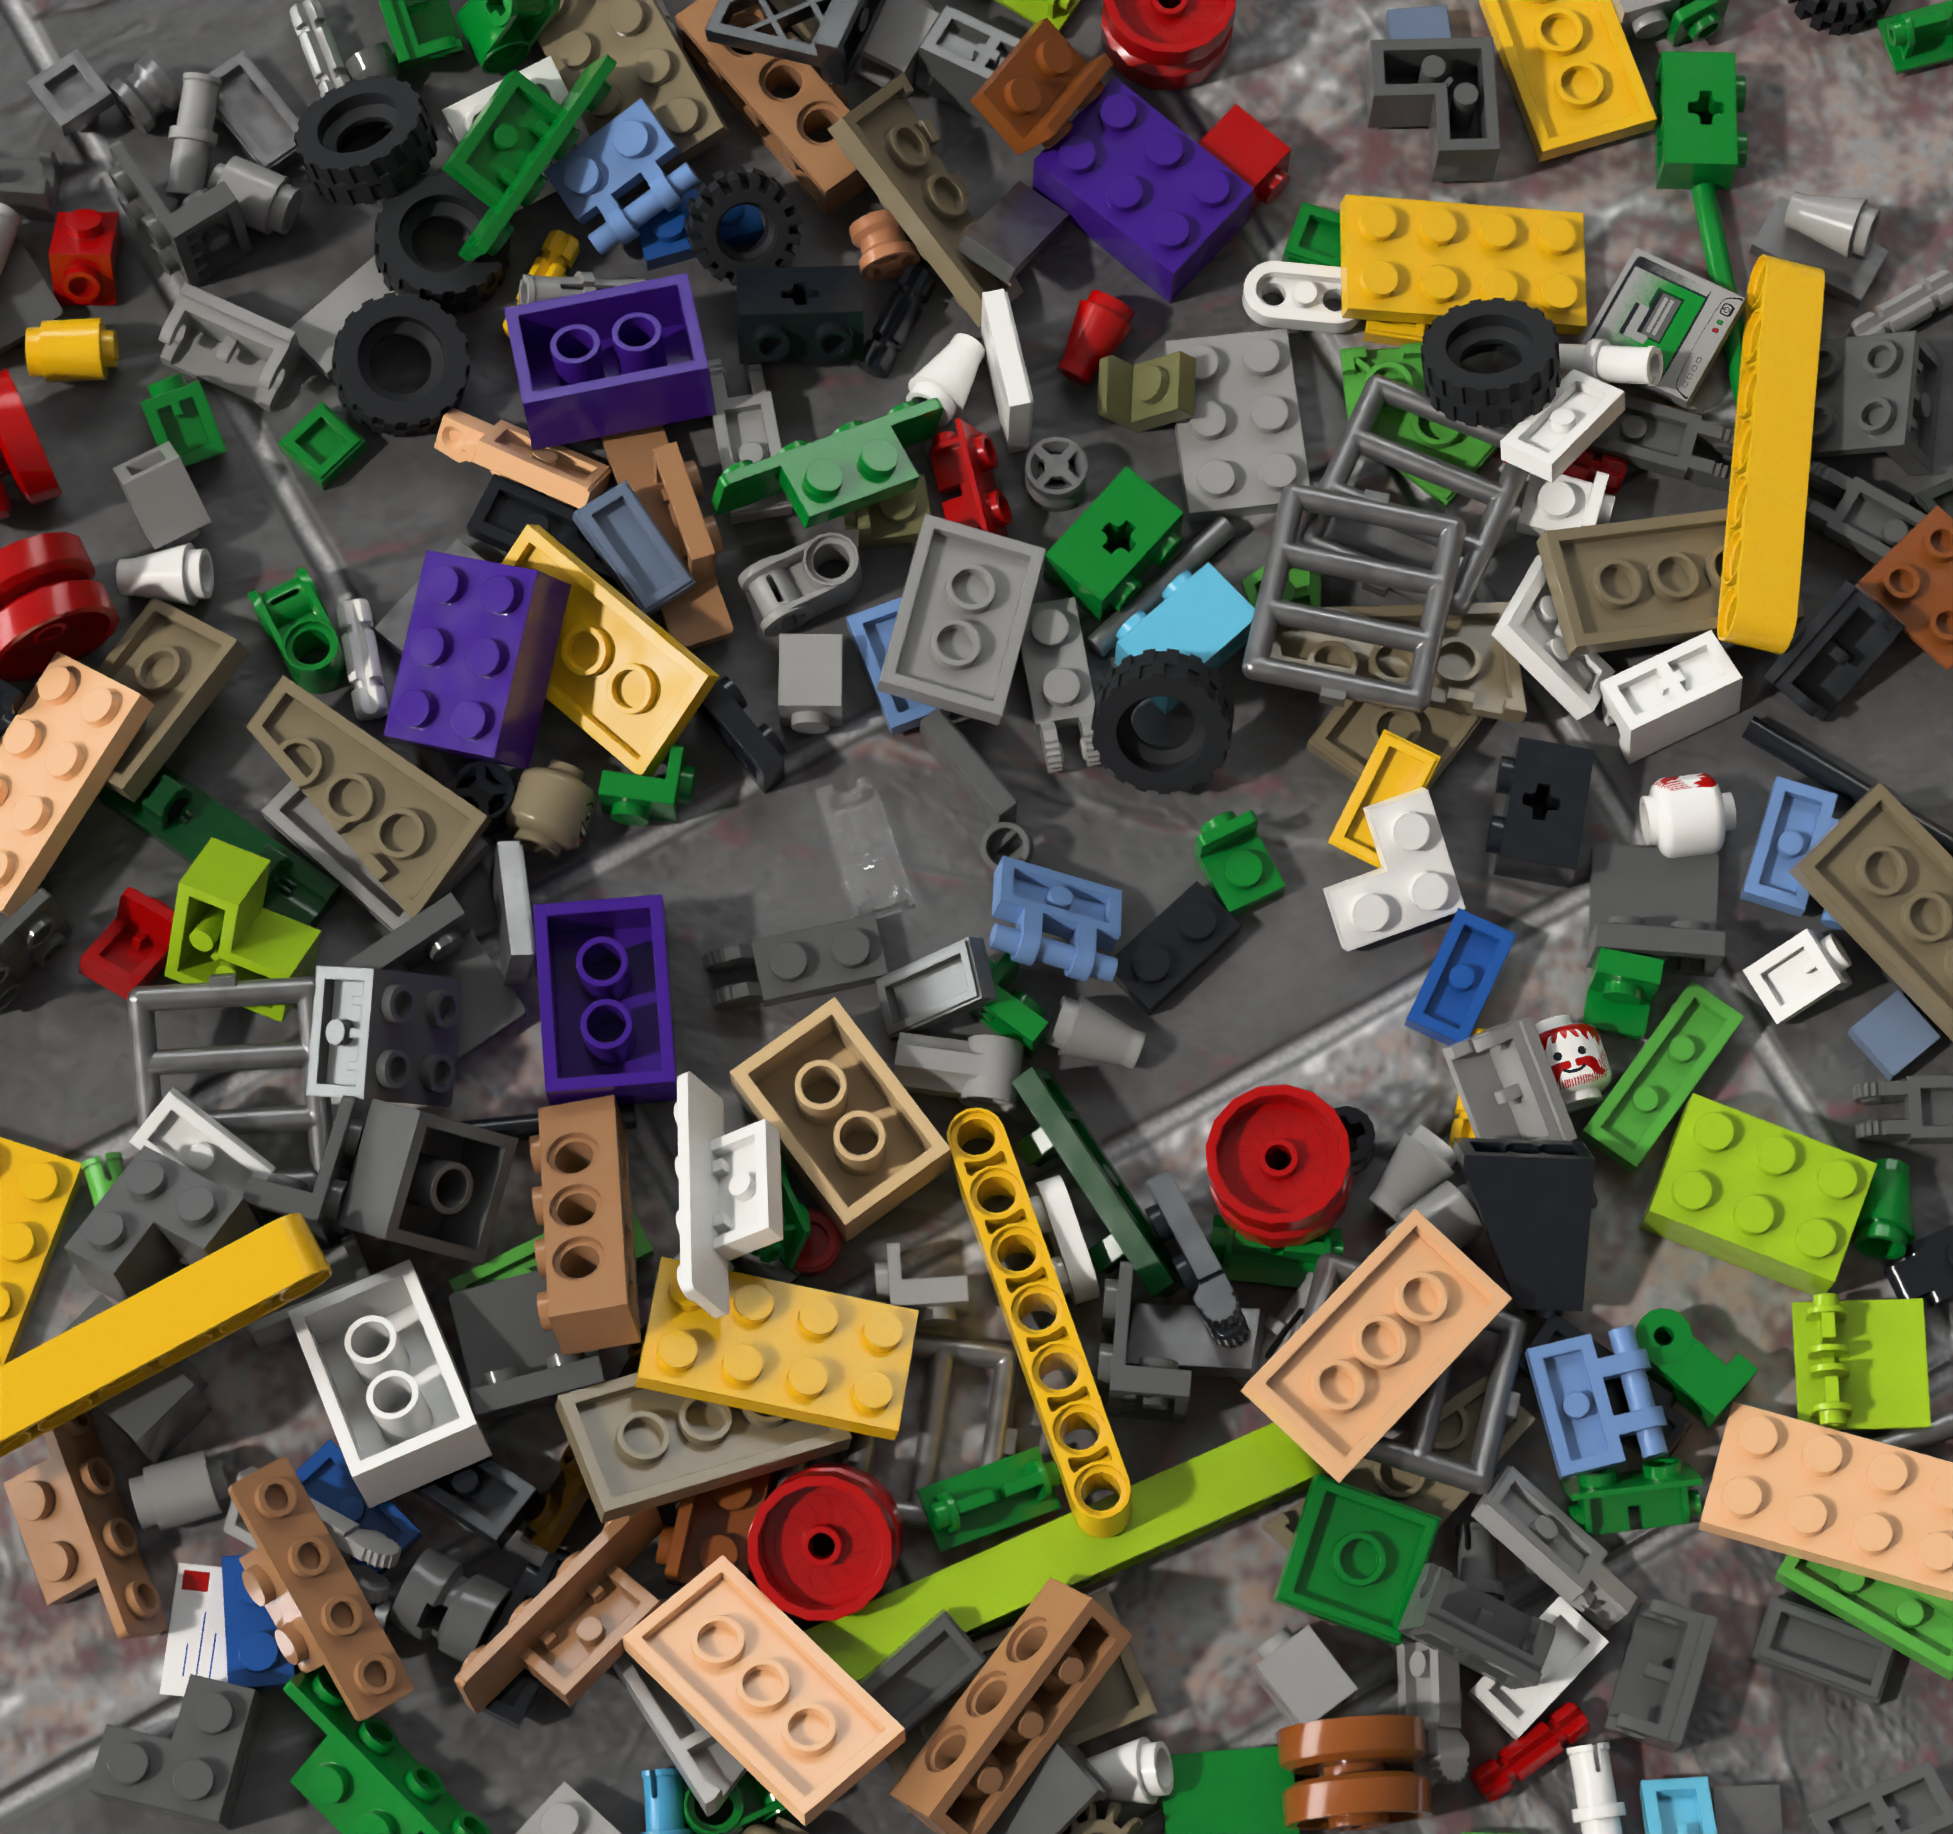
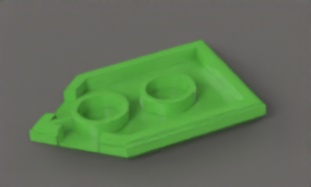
M1423 342L1405 343L1399 348L1366 350V347L1340 348L1348 421L1366 381L1373 375L1380 374L1425 392L1421 360V345H1423ZM1386 403L1383 404L1371 430L1374 434L1476 474L1482 470L1500 449ZM1507 423V424H1508V425H1511V426H1513V427H1515L1518 423H1516V424ZM1398 470L1445 508L1452 504L1460 495Z

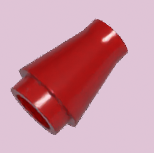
M1092 290L1087 300H1079L1063 357L1056 368L1057 371L1066 378L1088 387L1095 374L1099 371V360L1112 355L1133 331L1130 325L1135 315L1133 309L1121 300L1099 290Z

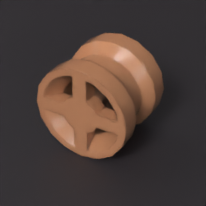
M882 209L868 213L854 221L849 227L852 244L860 248L862 253L859 259L861 275L866 280L883 281L902 275L904 269L909 264H919L920 255L916 245L908 240L906 232L888 210Z

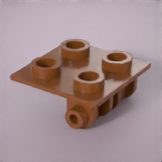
M1936 505L1857 584L1907 626L1903 630L1907 637L1929 654L1939 666L1948 671L1950 668L1953 669V519Z

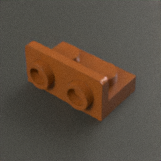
M1045 18L1029 29L971 98L970 102L1017 155L1039 144L1045 149H1049L1065 137L1073 127L1072 122L1068 119L1075 110L1080 111L1088 106L1103 91L1104 85L1100 82V79L1114 62L1105 53L1086 63L1051 21Z
M772 1472L679 1500L680 1504L675 1526L663 1525L656 1553V1563L666 1565L664 1575L667 1584L684 1587L722 1555L748 1579L750 1578L751 1569L748 1564L747 1534L757 1508L767 1499Z

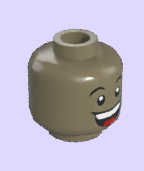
M557 760L550 761L548 768L533 767L524 770L515 789L513 801L504 819L508 828L514 833L512 841H519L520 845H523V850L531 854L553 860L558 859L561 853L577 850L584 839L598 801L593 790L583 783L585 773L571 764Z

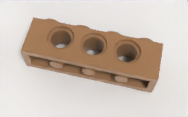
M719 0L695 1L675 16L676 31L683 39L684 51L822 213L828 217L867 189L870 185L855 165L845 157L835 139L819 143L808 138L815 131H828V128L850 112L846 107L848 101L841 87L838 84L823 81V78L819 76L811 65L760 53L742 55L734 51L735 47L707 41L705 28ZM755 4L733 14L728 25L746 28L765 20L758 5ZM790 31L785 34L786 38L800 41V39ZM779 87H791L798 91L796 95L786 99L777 98L771 94L772 91Z
M615 1095L538 1108L539 1135L529 1137V1147L534 1171L536 1174H541L542 1186L532 1187V1203L535 1218L539 1226L544 1225V1238L535 1239L534 1241L538 1272L541 1278H546L547 1291L537 1293V1307L542 1329L544 1332L554 1331L563 1356L641 1342L628 1133Z
M1050 1577L889 1794L937 1834H987L1133 1635L1093 1598Z

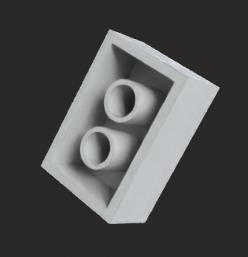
M410 1259L287 1311L351 1476L369 1508L492 1456L428 1295Z

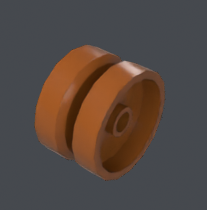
M1412 1715L1351 1716L1299 1723L1281 1728L1276 1732L1280 1767L1299 1775H1323V1777L1296 1782L1282 1793L1286 1828L1307 1831H1361L1428 1818L1434 1814L1429 1779L1416 1772L1387 1771V1769L1413 1764L1427 1754L1423 1718Z

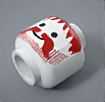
M1706 773L1658 779L1652 784L1649 795L1640 798V823L1644 842L1647 846L1655 845V847H1659L1661 853L1668 858L1716 853L1724 844L1726 831L1736 829V808L1732 793H1721L1716 780Z
M1570 1015L1554 1016L1535 1024L1568 1113L1586 1109L1602 1101L1601 1091L1610 1084L1612 1073L1596 1027L1585 1023H1572Z

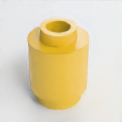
M103 318L44 320L41 322L40 327H29L26 329L25 353L30 377H44L46 383L107 380L108 367H118L117 332L116 330H106Z

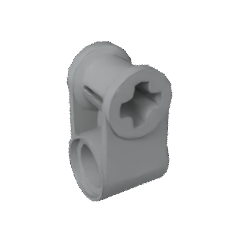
M828 532L820 534L814 539L786 552L769 556L750 565L739 575L738 583L743 591L751 593L763 617L760 627L766 637L779 636V634L791 632L802 626L809 619L839 605L848 603L856 597L861 589L863 576L857 547L851 539L840 533ZM830 560H840L849 566L843 575L833 579L824 578L817 573L819 567ZM772 589H774V590L776 591V593H777V595H778V597H779V599H780L781 602H778V601L776 600V597H775V595H774Z

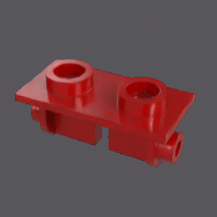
M961 418L955 419L958 436L953 431L938 433L932 437L933 446L929 449L938 491L943 495L960 488L962 491L961 496L942 502L945 519L1009 538L1006 526L1012 523V514L1005 495L996 487L992 469L998 466L995 447L985 432L981 433Z

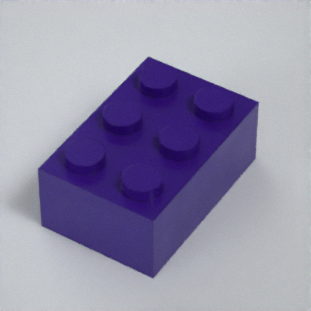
M1114 77L1104 87L1100 95L1071 121L1073 127L1066 136L1051 148L1044 149L1034 159L1032 189L1069 213L1067 217L1069 222L1167 302L1171 303L1250 220L1254 188L1118 78Z
M688 273L504 308L533 450L716 414L710 371Z
M426 550L383 736L422 749L528 769L571 585L538 570Z
M662 894L533 905L545 1093L549 1106L615 1095L618 1105L677 1101L678 1073L667 923Z

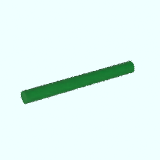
M1698 184L1691 189L1709 281L1737 294L1715 184ZM1742 314L1723 346L1735 408L1737 406L1744 328Z

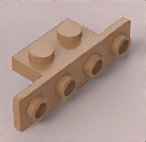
M663 425L600 437L616 485L625 480L628 482L696 581L695 587L660 609L667 632L688 650L732 637L733 625L715 576L716 553L724 551L723 543L714 516L711 515L703 518L696 498L704 496V490L694 460L683 462L677 442H668Z
M91 1410L44 1434L43 1437L50 1457L8 1480L3 1485L47 1605L64 1604L98 1585L115 1633L119 1639L156 1636L167 1629V1624L161 1610L160 1596L150 1581L138 1548L137 1534L127 1519L115 1486L114 1472L105 1459L93 1427V1415Z
M280 1457L228 1487V1494L258 1546L239 1558L244 1568L242 1580L252 1600L259 1606H265L276 1625V1643L286 1660L292 1665H298L301 1672L304 1671L306 1674L325 1665L356 1721H363L411 1693L414 1690L413 1681L289 1460L286 1457Z
M657 1507L607 1521L603 1531L582 1551H577L564 1560L557 1571L556 1577L535 1598L525 1600L515 1609L508 1625L487 1645L476 1648L468 1655L454 1682L470 1709L476 1714L480 1713L524 1669L529 1671L571 1707L626 1652L622 1637L661 1606L660 1601L623 1571L661 1533L664 1524Z

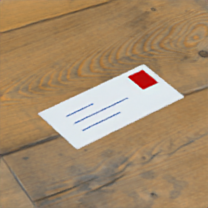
M178 1563L160 1694L184 1697L190 1674L228 1683L222 1567Z

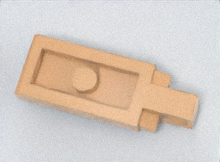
M452 408L443 415L434 444L435 449L458 463L466 460L468 462L472 461L489 469L492 475L496 474L514 483L524 484L546 494L548 498L571 508L580 509L599 497L606 490L612 472L609 469L610 466L561 445L533 450L529 431L502 419L495 425H492L455 408Z

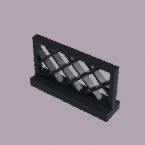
M719 0L705 28V33L709 42L820 67L823 81L846 86L886 0H804V3L776 15H773L766 0ZM755 4L758 5L765 20L746 28L728 25L733 14ZM812 17L818 25L811 44L788 39L782 31Z

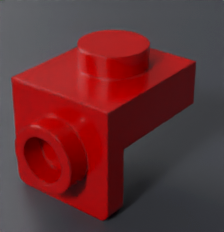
M78 209L72 212L57 213L48 257L53 292L60 305H114L116 303L118 292L114 267L122 234L119 212H98L93 209Z
M128 887L120 896L117 917L83 953L78 972L127 1000L128 993L133 988L148 986L166 966L174 911L161 900L148 897L133 887Z

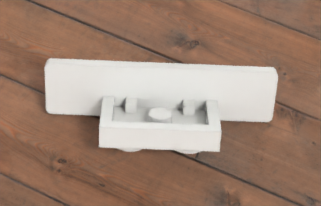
M688 1071L677 1076V1102L674 1105V1117L678 1125V1155L675 1158V1170L679 1179V1210L676 1213V1224L680 1233V1265L677 1268V1279L687 1299L695 1302L715 1319L729 1314L728 1261L783 1240L780 1131L767 1119H762L725 1135L724 1103L722 1098L692 1072Z

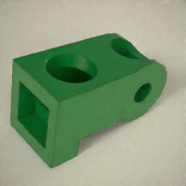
M1659 1308L1651 1310L1641 1318L1635 1329L1639 1349H1647L1652 1369L1646 1371V1374L1674 1394L1677 1402L1708 1429L1713 1426L1732 1402L1746 1389L1759 1370L1739 1352L1726 1365L1693 1337L1688 1321L1683 1315L1672 1309Z

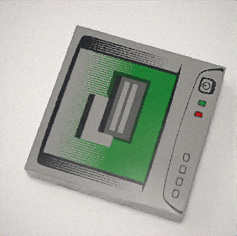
M1635 247L1581 344L1587 345L1591 339H1606L1610 342L1611 346H1657V348L1661 349L1663 355V373L1659 383L1656 386H1648V384L1635 385L1688 409L1746 307V298Z

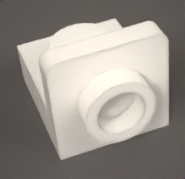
M1597 471L1593 482L1561 474L1551 483L1531 473L1515 531L1540 537L1544 531L1609 523L1615 502V496L1604 494L1609 474Z
M1805 929L1743 970L1776 1024L1781 1025L1833 991H1843L1853 984V981L1846 972V969L1852 966V962L1842 944L1832 933L1824 937L1819 930Z

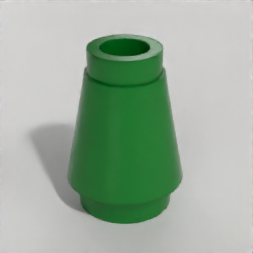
M1882 1158L1874 1161V1163H1877V1167L1852 1236L1855 1238L1854 1247L1861 1254L1875 1259L1891 1260L1904 1256L1907 1245L1911 1244L1915 1239L1910 1180L1911 1168L1903 1161Z

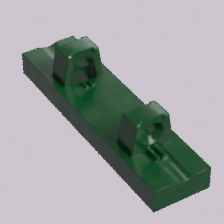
M164 765L135 802L106 786L98 795L104 806L191 865L211 837L271 860L263 908L316 928L343 892L341 885ZM183 798L188 801L179 815L169 825L167 814L177 800Z
M1031 1067L1011 1081L1040 1125L1016 1144V1148L1027 1165L1041 1167L1059 1154L1110 1231L1109 1235L1088 1250L1092 1264L1098 1273L1106 1272V1274H1110L1120 1267V1261L1134 1262L1133 1268L1152 1297L1162 1295L1163 1297H1170L1182 1289L1184 1285L1171 1259L1173 1256L1165 1244L1160 1242L1152 1224L1051 1071Z

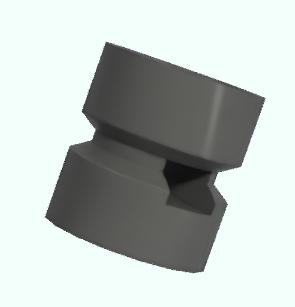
M427 1548L417 1559L405 1579L393 1604L388 1623L390 1626L421 1642L432 1636L437 1638L440 1652L464 1663L472 1651L487 1643L512 1595V1590L480 1573L468 1579L463 1576L462 1564L431 1548Z

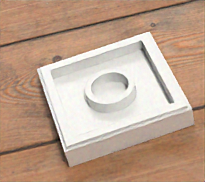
M1004 288L983 292L981 344L986 351L985 361L1007 453L1028 450L1032 438L1034 399L1008 292H1005Z

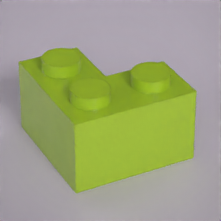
M211 837L178 884L165 976L183 984L209 982L211 974L238 973V980L314 977L322 930L263 908L271 860ZM295 1003L241 1007L282 1023Z

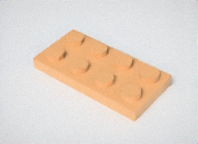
M58 651L0 739V912L8 917H11L34 895L154 707V704L140 693Z
M1414 1209L1246 1383L1241 1392L1340 1483L1499 1314L1512 1297L1418 1210Z
M1732 1402L1698 1530L1953 1601V1462Z
M724 1555L720 1556L622 1637L624 1650L805 1827L906 1741L905 1728Z

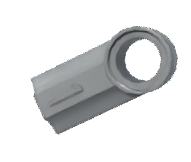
M900 1032L894 1063V1075L907 1092L957 1098L961 1104L969 1108L978 1107L990 1110L991 1112H1011L1017 1108L1018 1091L1011 1081L1021 1075L1025 1046L1018 1040L998 1035H973L965 1041Z

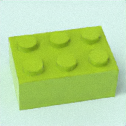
M1693 1093L1681 1112L1639 1228L1810 1295L1827 1293L1836 1281L1877 1163Z

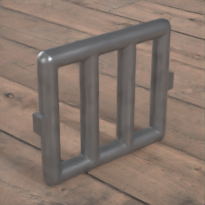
M1380 374L1373 375L1365 383L1318 488L1364 497L1365 491L1347 485L1359 456L1362 455L1486 504L1487 507L1475 534L1473 535L1468 532L1465 534L1461 557L1464 559L1457 572L1449 609V615L1460 617L1468 611L1529 472L1506 462L1500 478L1496 482L1374 434L1371 430L1384 403L1500 448V441L1514 427L1508 424H1502L1501 427L1493 428L1485 425L1472 427L1466 426L1461 421H1451L1445 418L1443 412H1437L1431 406V398L1427 397L1424 391ZM1306 512L1298 530L1296 543L1376 559L1323 538L1332 517ZM1395 530L1437 547L1439 538ZM1364 582L1362 584L1363 590L1383 598L1386 597L1388 591H1391L1423 605L1425 604L1426 595Z
M1295 483L1286 485L1281 492L1242 663L1244 675L1251 680L1319 693L1320 703L1344 707L1345 699L1411 713L1425 711L1430 703L1465 539L1466 524L1464 520L1458 516L1389 503L1390 494L1365 489L1364 497ZM1306 511L1439 538L1432 570L1296 543L1302 512ZM1290 568L1426 595L1420 628L1283 600ZM1277 625L1413 652L1407 685L1270 658Z
M238 973L211 974L209 982L138 986L133 988L128 993L127 1006L138 1129L162 1101L160 1075L302 1067L305 1105L209 1110L204 1112L234 1135L308 1131L310 1168L274 1170L273 1173L297 1178L308 1185L306 1191L313 1192L333 1128L331 1098L306 1096L315 977L238 980ZM297 1003L300 1041L159 1050L157 1048L156 1011Z
M1325 1253L1318 1258L1302 1323H1295L1292 1327L1290 1338L1337 1290L1338 1283L1342 1284L1362 1262L1334 1253ZM1503 1308L1484 1328V1330L1499 1334L1469 1464L1432 1452L1453 1363L1417 1400L1407 1444L1382 1437L1363 1458L1480 1495L1488 1492L1493 1483L1506 1423L1510 1424L1516 1418L1521 1394L1514 1392L1513 1389L1527 1332L1525 1317Z
M915 1331L911 1357L928 1359L929 1366L908 1500L894 1498L903 1519L904 1527L931 1530L916 1490L938 1481L955 1364L994 1369L980 1467L1015 1454L1018 1429H1012L1021 1365L1015 1348L1012 1345ZM852 1432L847 1464L872 1474L878 1437ZM807 1462L781 1469L779 1471L777 1487L791 1474L807 1468ZM993 1534L984 1536V1537H982V1538L991 1537Z

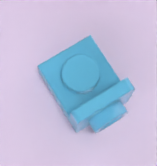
M1708 1776L1641 1780L1639 1798L1645 1834H1717Z

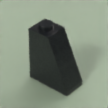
M1454 1137L1453 1151L1507 1291L1517 1309H1524L1525 1314L1543 1319H1553L1556 1314L1562 1317L1563 1311H1583L1595 1158L1584 1142Z

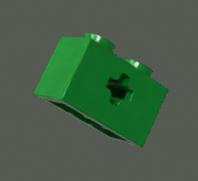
M1662 51L1654 75V112L1657 117L1655 124L1656 189L1691 190L1694 186L1701 183H1713L1716 190H1729L1736 169L1745 168L1748 154V137L1746 131H1737V112H1744L1746 78L1745 76L1736 75L1735 53ZM1700 118H1703V124H1700Z
M1126 466L1046 552L1043 576L1069 598L1075 597L1076 603L1101 622L1113 608L1121 612L1125 604L1139 593L1143 586L1139 579L1153 564L1162 568L1174 557L1184 541L1180 536L1184 512ZM1125 542L1129 546V552L1118 547ZM1107 544L1117 550L1112 554L1107 551Z

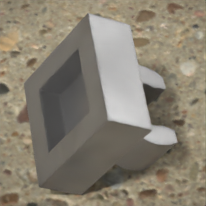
M75 49L27 81L30 93L64 137L75 130H78V132L82 131L100 119L99 114L115 104L111 91L78 49Z

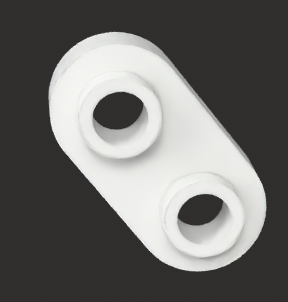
M1267 261L1254 267L1245 279L1242 295L1244 309L1253 321L1262 326L1324 333H1342L1352 329L1361 320L1342 318V310L1331 311L1323 304L1328 299H1337L1342 302L1341 267ZM1267 293H1276L1284 301L1274 306L1267 304L1262 297Z
M1057 1175L1035 1182L1036 1196L1031 1197L1030 1201L1042 1235L1047 1233L1049 1235L1056 1256L1052 1257L1051 1260L1063 1294L1069 1293L1074 1305L1099 1298L1100 1290L1095 1270L1062 1177Z

